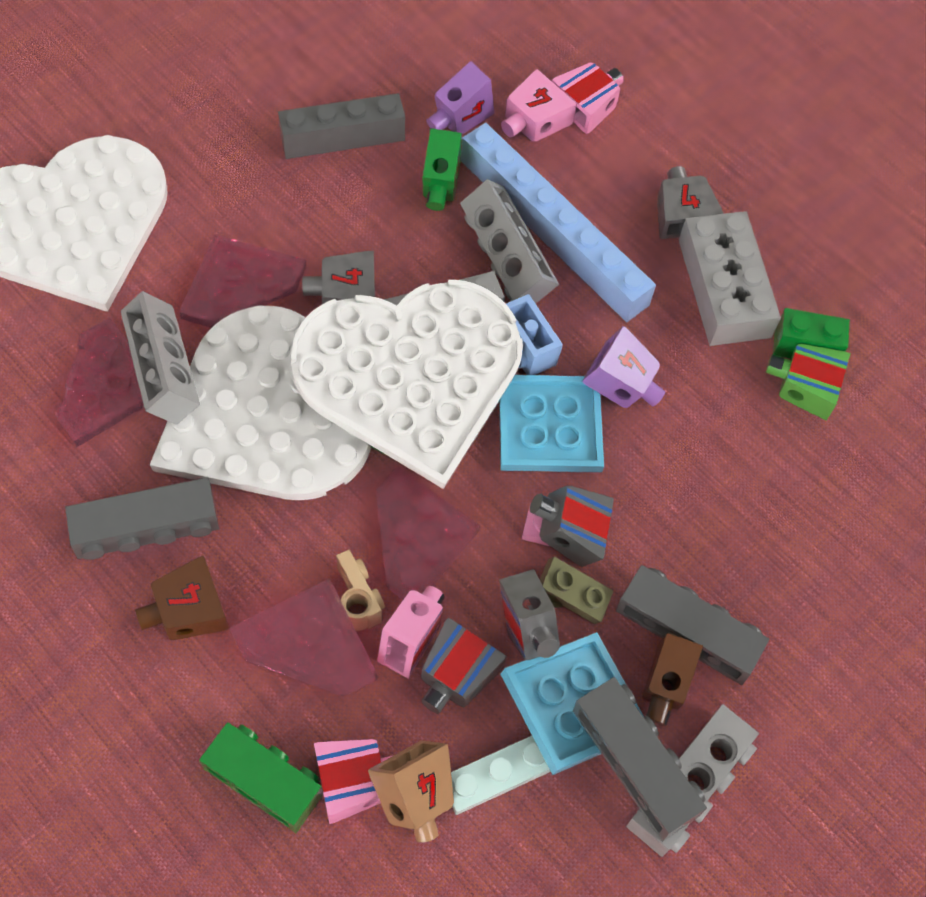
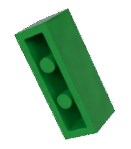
M227 722L199 759L203 769L297 833L323 796L322 786L318 784L321 779L304 766L298 770L287 763L290 758L279 748L271 745L267 749L257 742L259 737L248 727L240 724L236 728Z

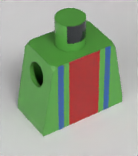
M798 344L789 360L772 354L765 373L783 379L779 391V396L782 399L827 420L837 404L851 353Z

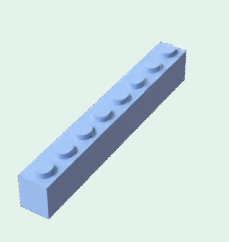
M487 123L462 137L461 162L482 182L488 179L505 187L524 223L626 323L650 306L656 284Z

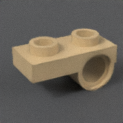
M350 550L336 555L338 571L348 588L340 601L341 617L345 626L351 630L360 631L366 628L370 629L382 623V609L385 608V605L376 588L371 590L365 579L369 578L363 561L360 558L355 560ZM354 604H362L367 608L365 612L358 615L348 611L349 607Z

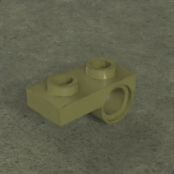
M555 556L548 559L540 577V582L555 608L565 607L593 624L602 622L613 594L612 589Z

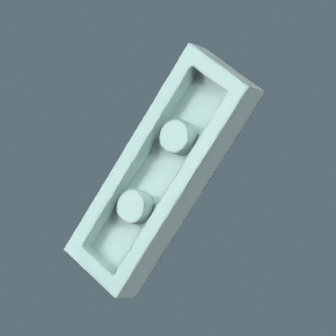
M533 736L451 772L454 798L452 808L455 815L551 772Z

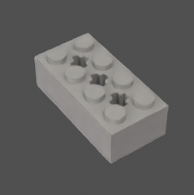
M747 211L686 218L679 237V244L709 346L772 338L781 316Z

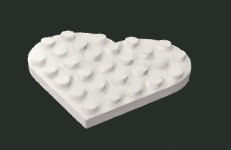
M105 135L81 140L59 151L45 168L26 164L0 168V277L108 312L166 204L167 182L162 165L156 156L137 142Z
M448 280L447 283L434 285L427 283L414 289L397 306L386 300L364 295H355V298L340 301L333 299L320 305L303 320L295 334L291 350V371L300 395L317 413L444 489L513 380L521 361L523 343L522 338L520 339L516 326L517 320L514 314L497 295L471 282Z
M255 306L237 311L223 318L201 340L190 365L200 405L179 424L167 421L150 466L154 472L192 480L209 477L211 484L288 500H310L327 495V491L339 486L343 482L345 485L350 482L364 466L369 456L371 445L317 413L300 395L292 376L291 350L295 334L305 317L283 307Z

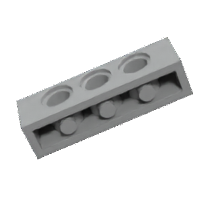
M487 179L460 203L466 213L464 216L465 221L478 235L479 239L477 242L480 248L490 257L492 261L491 268L502 279L506 287L504 292L511 301L529 294L536 304L559 285L505 187Z
M142 291L121 310V315L144 408L148 413L174 424H179L200 405L173 306Z
M724 704L721 705L679 758L682 764L680 770L687 778L691 774L697 775L704 783V790L702 792L705 796L704 804L707 809L700 817L695 819L698 823L704 819L713 807L708 799L715 790L722 794L736 777L730 772L735 764L739 762L744 766L757 750V747L752 742L759 735V732ZM710 747L721 748L726 755V761L716 760L711 755ZM640 809L626 826L661 857L670 849L677 853L690 837V834L685 831L688 827L687 825L662 842Z

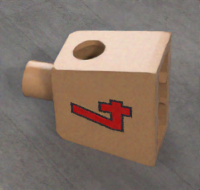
M421 740L370 768L368 772L388 821L395 826L413 829L417 842H428L434 840L439 835L435 818L452 808L454 798L448 745Z

